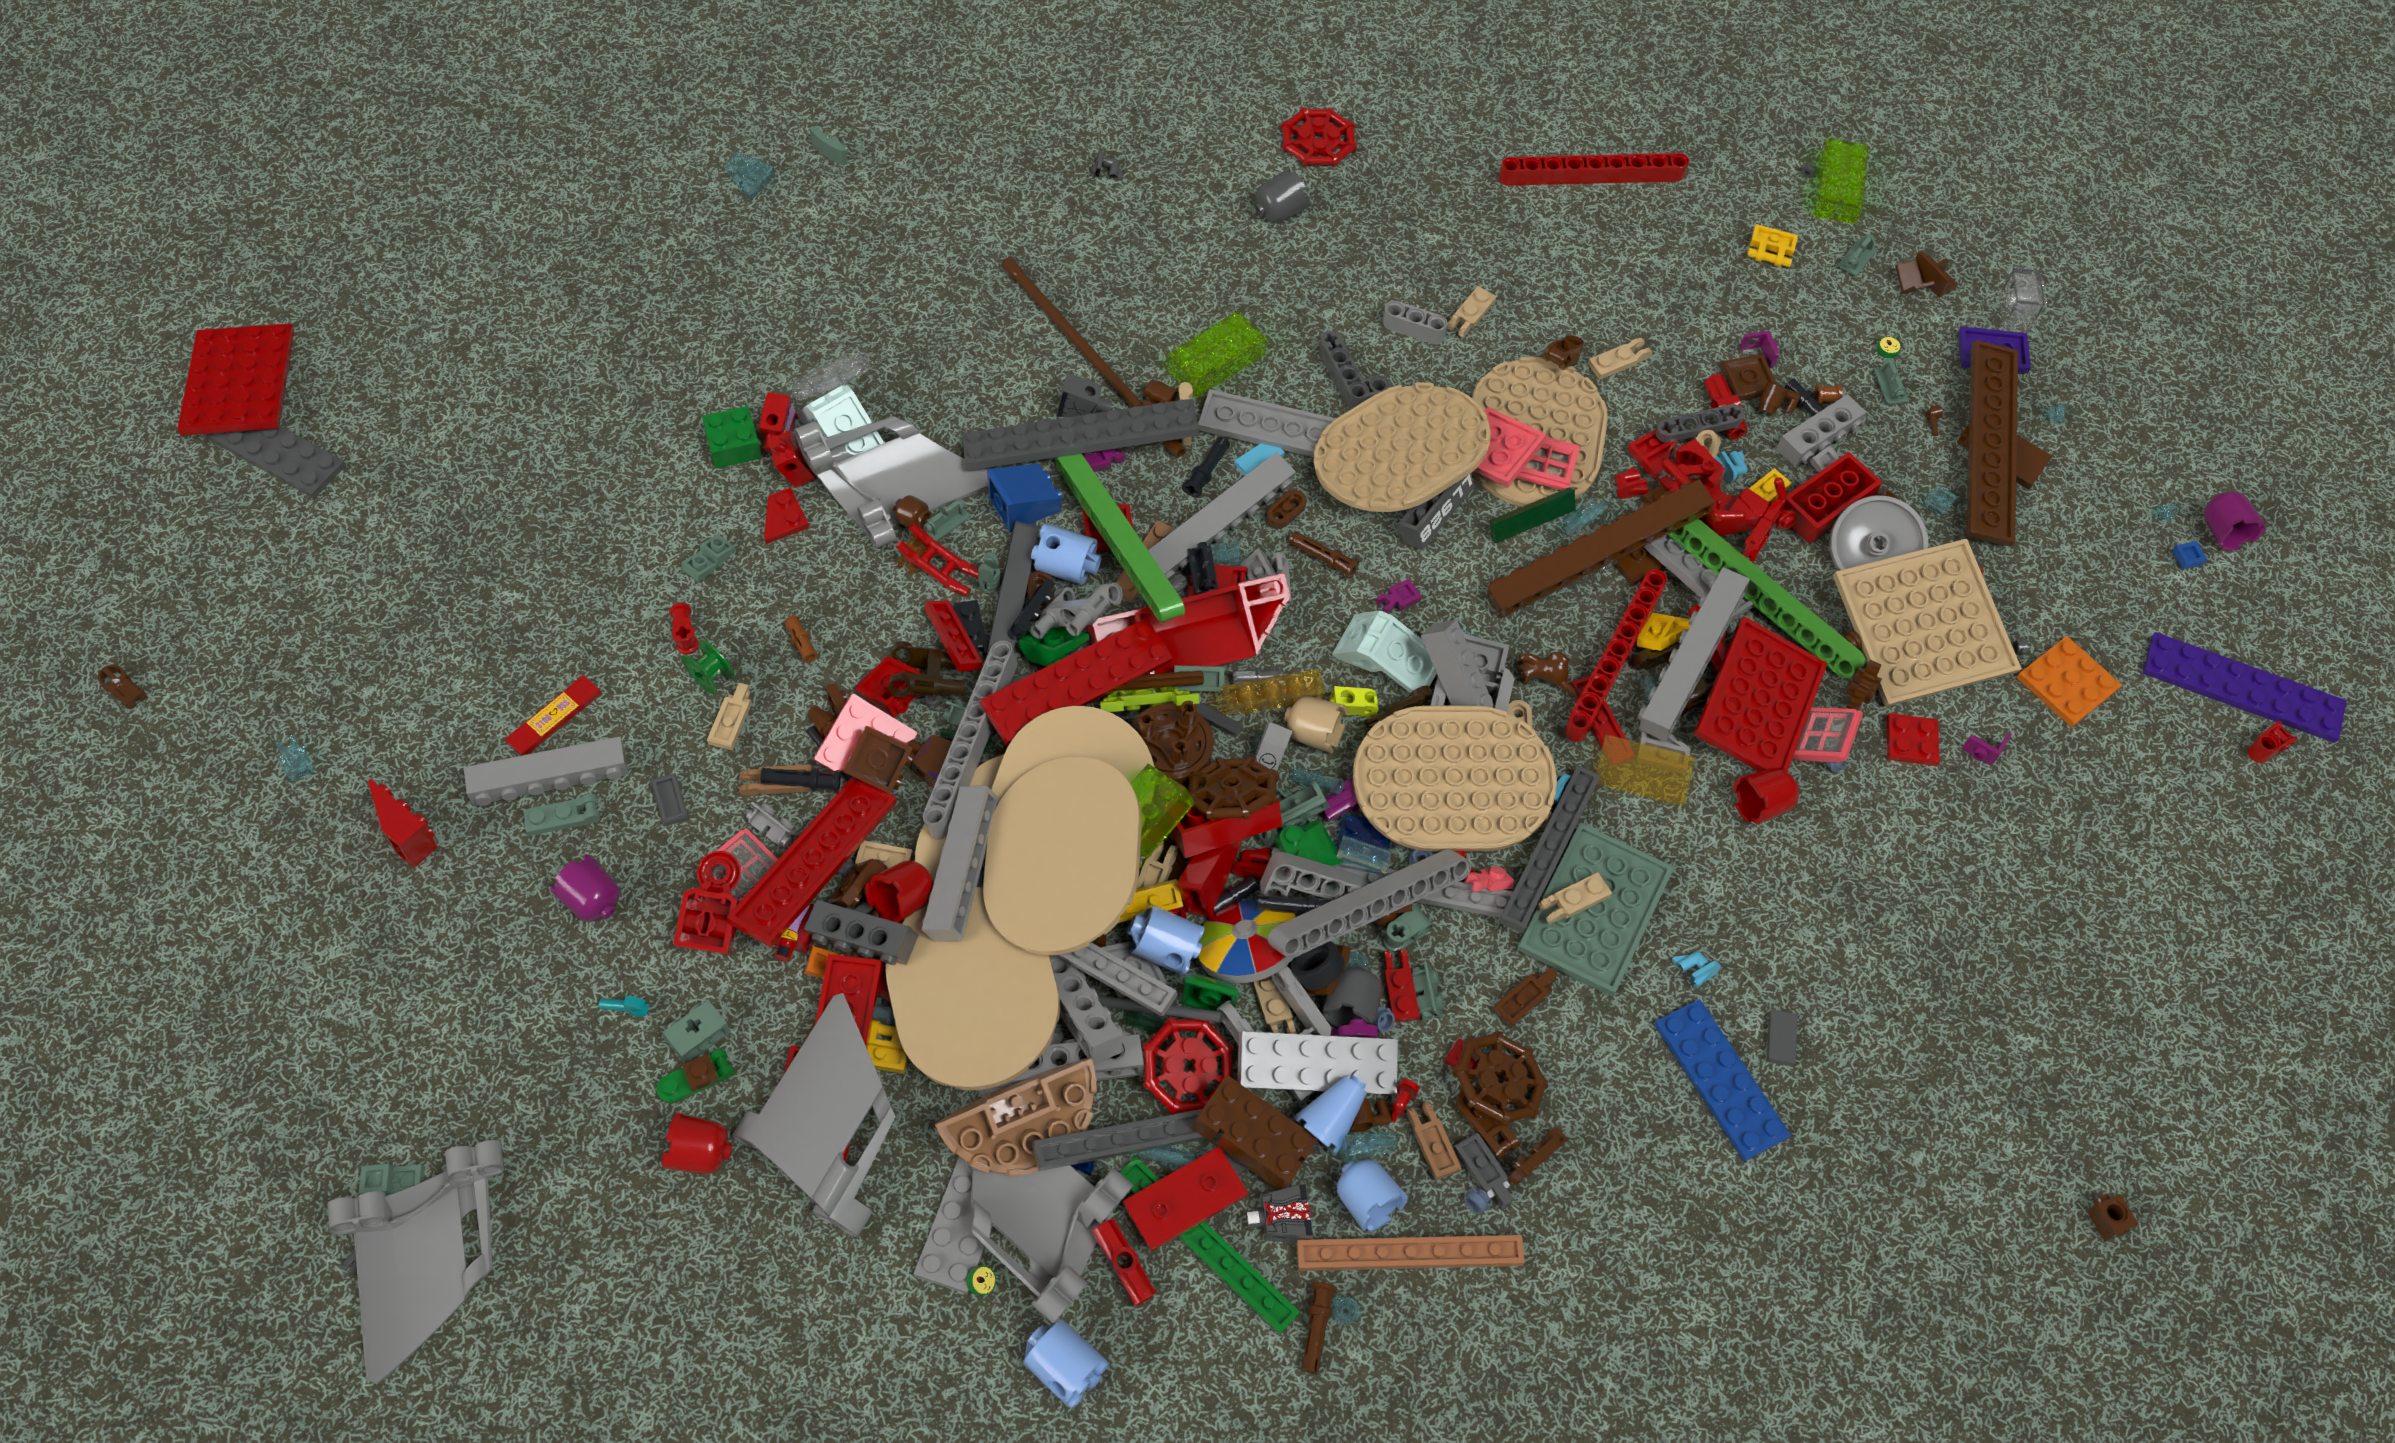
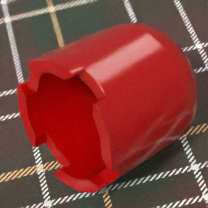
M1779 767L1737 778L1733 785V793L1737 792L1739 801L1735 803V806L1740 816L1747 823L1754 822L1756 825L1789 813L1796 807L1799 799L1796 780L1788 771Z
M903 861L872 876L871 881L866 883L867 901L870 907L875 906L881 914L878 916L879 918L899 923L929 904V895L933 889L934 882L931 874L922 864L916 861Z
M676 1112L667 1134L666 1141H670L671 1145L669 1152L663 1153L662 1168L703 1175L716 1172L721 1167L723 1160L729 1161L733 1144L728 1143L727 1129L719 1122Z

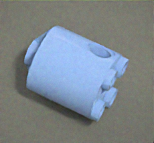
M1044 524L1042 526L1039 546L1035 545L1031 553V559H1034L1033 568L1036 571H1041L1079 585L1085 583L1089 573H1097L1101 563V556L1096 555V539L1054 525Z
M1150 904L1145 911L1138 915L1135 914L1129 924L1127 934L1132 936L1130 953L1185 976L1190 967L1191 958L1196 959L1201 951L1202 944L1198 941L1201 939L1205 927Z
M1061 1319L1054 1325H1041L1027 1341L1023 1365L1066 1405L1073 1409L1083 1398L1084 1395L1082 1393L1087 1388L1092 1390L1102 1378L1101 1374L1110 1363L1070 1325Z

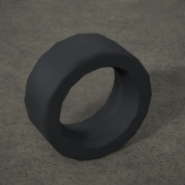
M1329 941L1293 958L1290 967L1291 972L1304 989L1317 990L1335 981L1343 971L1345 963L1336 945ZM1326 958L1319 967L1309 970L1316 962Z

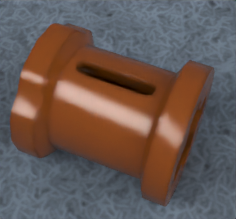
M1835 384L1834 386L1815 385L1814 398L1820 404L1822 402H1836L1843 396L1841 384Z

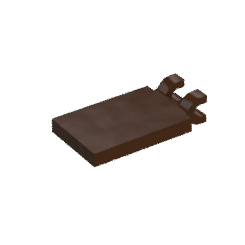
M1969 425L1957 441V443L1969 448ZM2018 435L2016 483L2030 489L2052 458V455Z

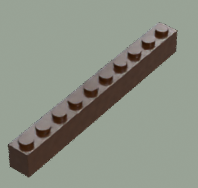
M1700 479L1693 483L1691 481L1686 482L1679 490L1673 493H1664L1657 501L1651 504L1649 502L1645 503L1631 514L1625 513L1610 525L1603 524L1594 533L1588 536L1586 534L1581 535L1575 539L1574 543L1568 546H1559L1552 554L1546 557L1540 556L1533 560L1532 564L1524 568L1521 566L1514 569L1505 578L1498 577L1494 579L1488 586L1487 596L1499 616L1504 618L1711 513L1715 502Z

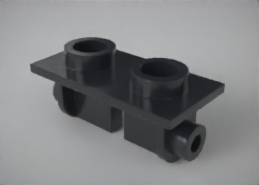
M1200 542L1197 544V548L1188 549L1195 594L1218 589L1212 550L1206 542Z

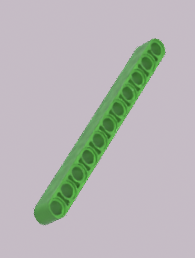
M1075 454L1055 457L1056 466L1062 478L1158 621L1164 623L1184 615L1185 608L1180 596L1083 455Z
M1697 519L1668 534L1715 574L1719 575L1721 569L1726 568L1750 578L1744 598L1751 601L1757 609L1814 656L1828 663L1827 666L1840 677L1850 678L1859 668L1864 666L1865 657L1860 650L1701 520Z

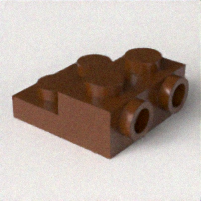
M866 725L843 772L890 794L893 788L896 790L899 788L904 776L900 775L904 765L909 767L915 755V753L911 752L913 746Z
M873 858L854 865L826 903L844 908L848 906L853 907L862 896H866V883L870 882L875 874L888 869L887 866L880 860H874Z

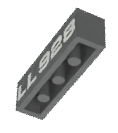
M1471 473L1427 502L1412 507L1398 523L1404 544L1423 550L1475 487Z

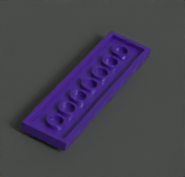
M2154 632L2151 636L2142 674L2269 720L2281 721L2283 725L2333 743L2339 740L2347 700Z

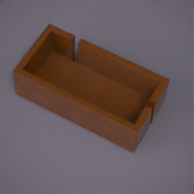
M1228 1075L1225 1076L1191 1126L1193 1130L1210 1142H1212L1219 1130L1222 1131L1224 1134L1216 1146H1219L1221 1150L1278 1190L1287 1188L1319 1140Z

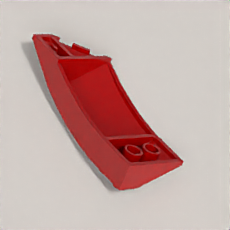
M1285 573L1182 598L1185 614L1164 623L1158 621L1150 607L1098 618L1094 624L1087 625L1086 627L1092 645L1147 618L1173 657L1170 663L1148 674L1173 673L1174 665L1219 666L1258 654L1265 638L1276 623L1281 610L1287 604L1290 593Z

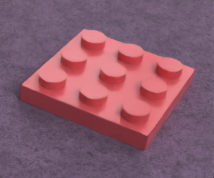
M1487 407L1484 412L1488 417L1491 428L1490 447L1485 459L1474 472L1508 488L1547 441V434Z

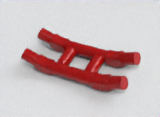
M915 522L912 523L908 529L922 545L928 547L920 557L903 540L897 542L895 547L903 554L907 561L913 565L915 564L935 578L948 590L968 597L971 588L949 576L956 568L968 576L971 575L978 578L979 568L956 556L935 541L933 537L925 530H922ZM936 553L948 561L941 571L929 563Z

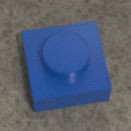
M2197 541L2176 545L2172 550L2183 570L2202 566L2208 560Z

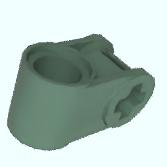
M1413 905L1411 912H1404L1388 925L1383 938V945L1390 952H1399L1400 949H1405L1415 940H1419L1432 929L1433 923L1416 905Z

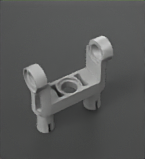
M1105 583L1089 599L1075 600V594L1071 588H1058L1054 592V599L1042 610L1041 618L1031 626L1030 632L1035 638L1039 639L1043 638L1050 628L1066 627L1071 635L1078 636L1087 625L1094 624L1111 605L1121 602L1123 596L1122 589L1118 583ZM1110 588H1111V590H1112V592H1113V597H1112V599L1109 598V589H1110ZM1064 593L1067 594L1068 601L1063 600Z

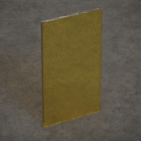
M1605 735L1596 774L1601 775L1597 785L1684 807L1696 757Z

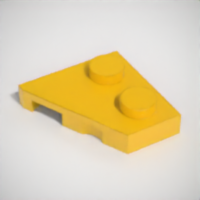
M1652 613L1637 638V646L1659 651L1679 641L1684 630L1690 629V619Z

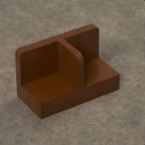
M1923 251L1917 254L1915 260L1918 263L1921 279L1924 283L1934 281L1935 284L1929 286V288L1939 298L1956 289L1958 283L1945 272L1949 263L1947 258L1936 263Z

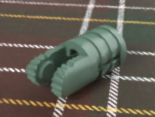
M989 552L985 554L983 558L984 563L978 569L979 587L983 592L994 593L1001 586L1000 569L995 553Z

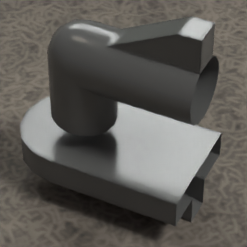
M1098 151L1096 162L1090 173L1094 174V176L1097 168H1099L1100 175L1103 151ZM1105 157L1103 166L1109 168L1108 178H1111V174L1117 175L1116 180L1122 181L1123 174L1119 168V161Z

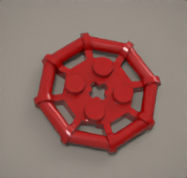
M1302 107L1297 114L1281 124L1283 131L1282 149L1284 152H1289L1299 159L1306 167L1309 165H1332V167H1335L1347 155L1356 151L1357 144L1355 143L1354 133L1356 126L1352 121H1348L1336 113L1334 108L1307 109ZM1304 120L1305 123L1303 125H1301L1300 127L1295 126L1300 121ZM1330 120H1333L1341 127H1336L1330 122ZM1291 134L1297 135L1298 140L1292 141ZM1346 134V142L1341 141V135ZM1315 136H1321L1323 139H1315ZM1337 149H1341L1339 152H1337L1336 154H1334V152H1335Z
M1170 1017L1166 1019V1023L1150 1041L1143 1044L1145 1071L1143 1086L1148 1088L1168 1109V1113L1172 1115L1203 1109L1216 1091L1215 1089L1206 1098L1203 1092L1212 1081L1220 1085L1226 1075L1233 1078L1232 1050L1234 1046L1229 1044L1209 1021L1174 1019ZM1178 1030H1196L1194 1038H1181ZM1204 1034L1219 1048L1218 1050L1212 1052L1202 1041ZM1170 1035L1173 1042L1164 1051L1160 1050L1158 1047ZM1221 1054L1222 1077L1216 1074L1217 1061L1215 1060V1057ZM1155 1056L1159 1057L1160 1063H1162V1070H1160L1161 1075L1157 1077L1155 1071ZM1184 1059L1193 1062V1072H1185L1183 1070L1185 1067ZM1164 1081L1174 1091L1173 1097L1158 1083ZM1182 1094H1195L1198 1102H1181L1180 1099Z

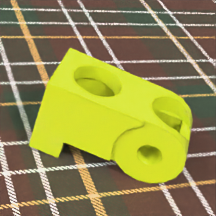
M1334 686L1329 701L1347 706V715L1374 716L1378 713L1377 692L1375 690Z

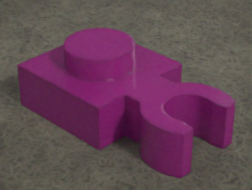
M1122 447L1082 453L1094 472L1111 468V461L1121 463L1125 461L1126 456L1125 452L1116 453L1122 451Z
M1407 579L1388 588V594L1379 595L1376 599V605L1386 603L1387 606L1383 607L1382 612L1389 614L1395 606L1402 611L1421 602L1422 596L1410 579Z
M1355 1019L1350 1020L1349 1025L1331 1029L1330 1036L1374 1038L1378 1037L1377 1026L1366 1024L1365 1020Z

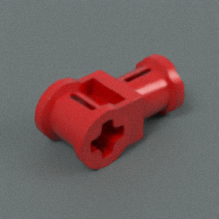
M676 603L669 608V615L673 617L672 637L676 641L678 652L690 655L699 647L690 619L692 609L689 604Z

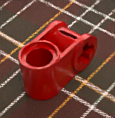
M2278 721L2248 747V756L2254 762L2265 763L2277 754L2287 750L2298 738L2292 736L2282 726L2283 723Z

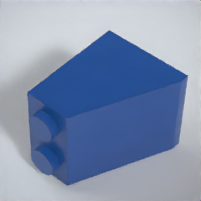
M1040 464L987 470L989 499L1009 532L1013 531L1015 521L1032 524L1061 511V501H1063L1061 492L1058 488L1053 487L1049 473L1043 471Z

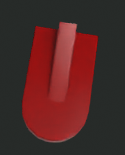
M1631 467L1626 472L1615 477V482L1618 485L1616 494L1621 499L1644 495L1649 491L1646 478L1640 479V473L1635 467Z
M1270 848L1243 850L1240 862H1236L1233 866V873L1241 878H1248L1252 875L1255 880L1261 881L1267 865L1252 862L1268 864Z
M1405 1078L1401 1079L1397 1088L1398 1096L1391 1111V1122L1395 1123L1397 1118L1402 1117L1409 1100L1415 1101L1420 1089L1415 1082Z

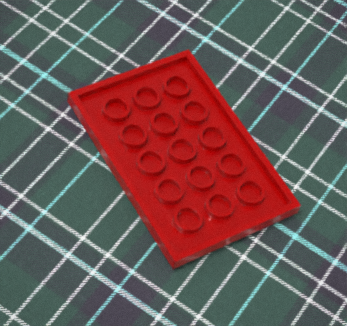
M292 323L196 331L177 427L180 436L279 428L294 337Z
M1743 616L1738 621L1693 735L1757 771L1778 767L1788 771L1828 663Z

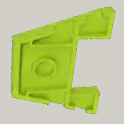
M1174 687L1112 691L1108 694V697L1100 702V709L1107 712L1124 711V706L1125 710L1140 709V705L1150 704V707L1165 704V702H1173L1180 706L1188 700L1192 701L1193 704H1200L1199 693L1194 692L1190 694L1187 690L1178 691V688Z

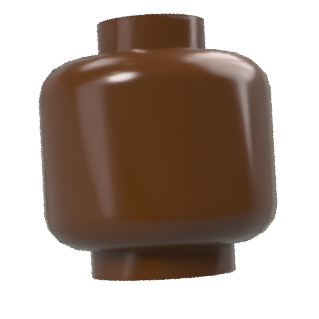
M912 495L898 499L893 508L896 522L906 528H909L914 522L920 528H924L925 521L930 519L931 516L928 504Z

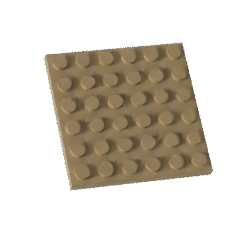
M1967 539L1836 571L1833 574L1855 633L1861 640L1862 651L1867 663L1873 660L1882 665L1877 674L1878 677L1882 678L1878 691L1885 707L2017 673L2022 669Z

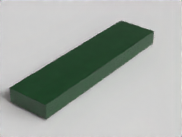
M1571 487L1490 520L1491 540L1495 544L1575 511V490Z

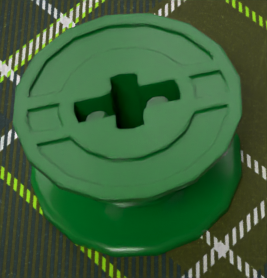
M700 640L699 647L703 655L696 661L688 655H682L681 660L688 673L707 692L716 694L717 688L713 679L719 674L727 679H734V671L724 656L714 646L705 640Z

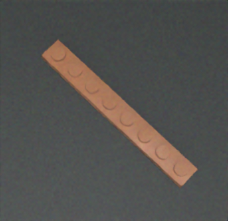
M1522 1235L1297 1240L1296 1243L1298 1271L1523 1266L1525 1263Z

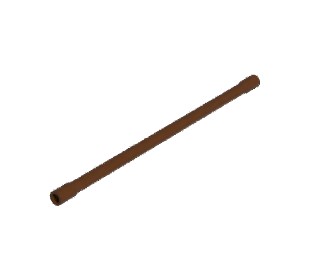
M1012 257L1005 258L1001 264L1005 271L1021 285L1131 408L1142 406L1143 403L1027 277ZM1177 439L1162 441L1163 445L1175 458L1181 457L1186 452V448Z

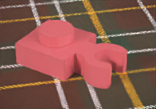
M1498 866L1480 869L1479 873L1470 872L1465 878V884H1473L1471 890L1476 892L1482 891L1483 888H1488L1491 892L1513 889L1515 881L1505 869Z

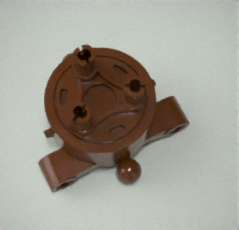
M1189 700L1183 702L1180 706L1176 704H1160L1150 707L1139 714L1131 724L1144 740L1152 756L1156 779L1154 797L1157 796L1166 804L1184 798L1188 792L1189 774L1192 771H1199L1212 761L1214 739L1211 725L1197 713V705H1193V702Z

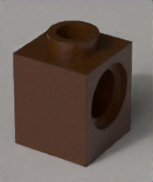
M2108 1194L2095 1199L2093 1201L2095 1206L2087 1211L2105 1242L2128 1233L2139 1225L2121 1194L2112 1198ZM2107 1211L2113 1214L2115 1220L2109 1217Z

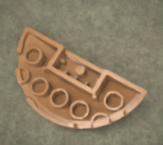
M1092 1058L1072 1062L1002 1088L948 1115L935 1123V1127L944 1143L954 1154H957L968 1162L970 1166L980 1171L1004 1173L1008 1176L1037 1172L1038 1168L1032 1147L1033 1141L1086 1131L1093 1115L1092 1104L1094 1094L1097 1092L1096 1073Z

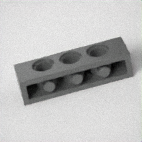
M816 900L804 930L812 935L811 939L819 944L826 945L827 942H830L836 948L846 952L854 949L857 950L859 955L872 959L873 955L881 957V961L894 966L896 962L907 965L919 936L907 925ZM840 925L839 929L835 931V928ZM864 931L862 936L857 938L859 933ZM884 938H887L886 941H885V943H883L882 945H880L881 941H882Z

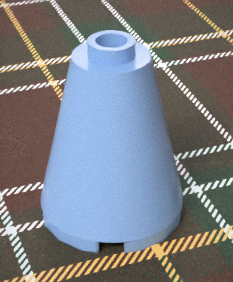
M1345 1075L1297 1113L1293 1119L1296 1122H1299L1300 1119L1305 1121L1302 1127L1317 1137L1325 1146L1334 1145L1331 1151L1337 1154L1366 1097L1367 1092L1364 1090L1366 1084L1355 1075L1351 1078Z

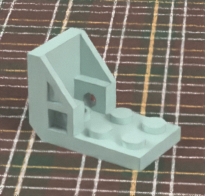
M846 384L806 405L796 413L804 425L817 420V424L824 437L872 423L853 390ZM875 431L848 442L845 449L848 453L857 455L884 444V441L879 433Z
M1380 610L1355 614L1332 653L1337 659L1370 672L1383 671L1409 693L1421 686H1430L1437 674L1423 640L1395 617Z

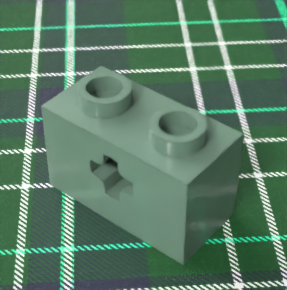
M706 1000L704 1003H698L693 1006L689 1014L682 1019L671 1022L662 1033L669 1046L681 1061L686 1063L697 1058L731 1032L724 1018L710 1001Z

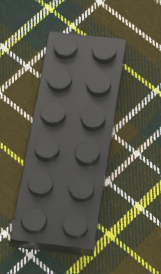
M280 425L279 428L202 434L204 438L313 499L346 467L345 462Z

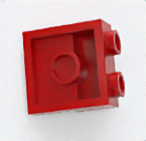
M887 656L854 690L858 696L874 703L876 708L895 718L899 713L903 714L908 710L909 703L916 696L920 697L922 695L909 694L904 698L893 696L889 691L890 678L902 672L922 673ZM902 680L893 683L897 689H905L908 686Z

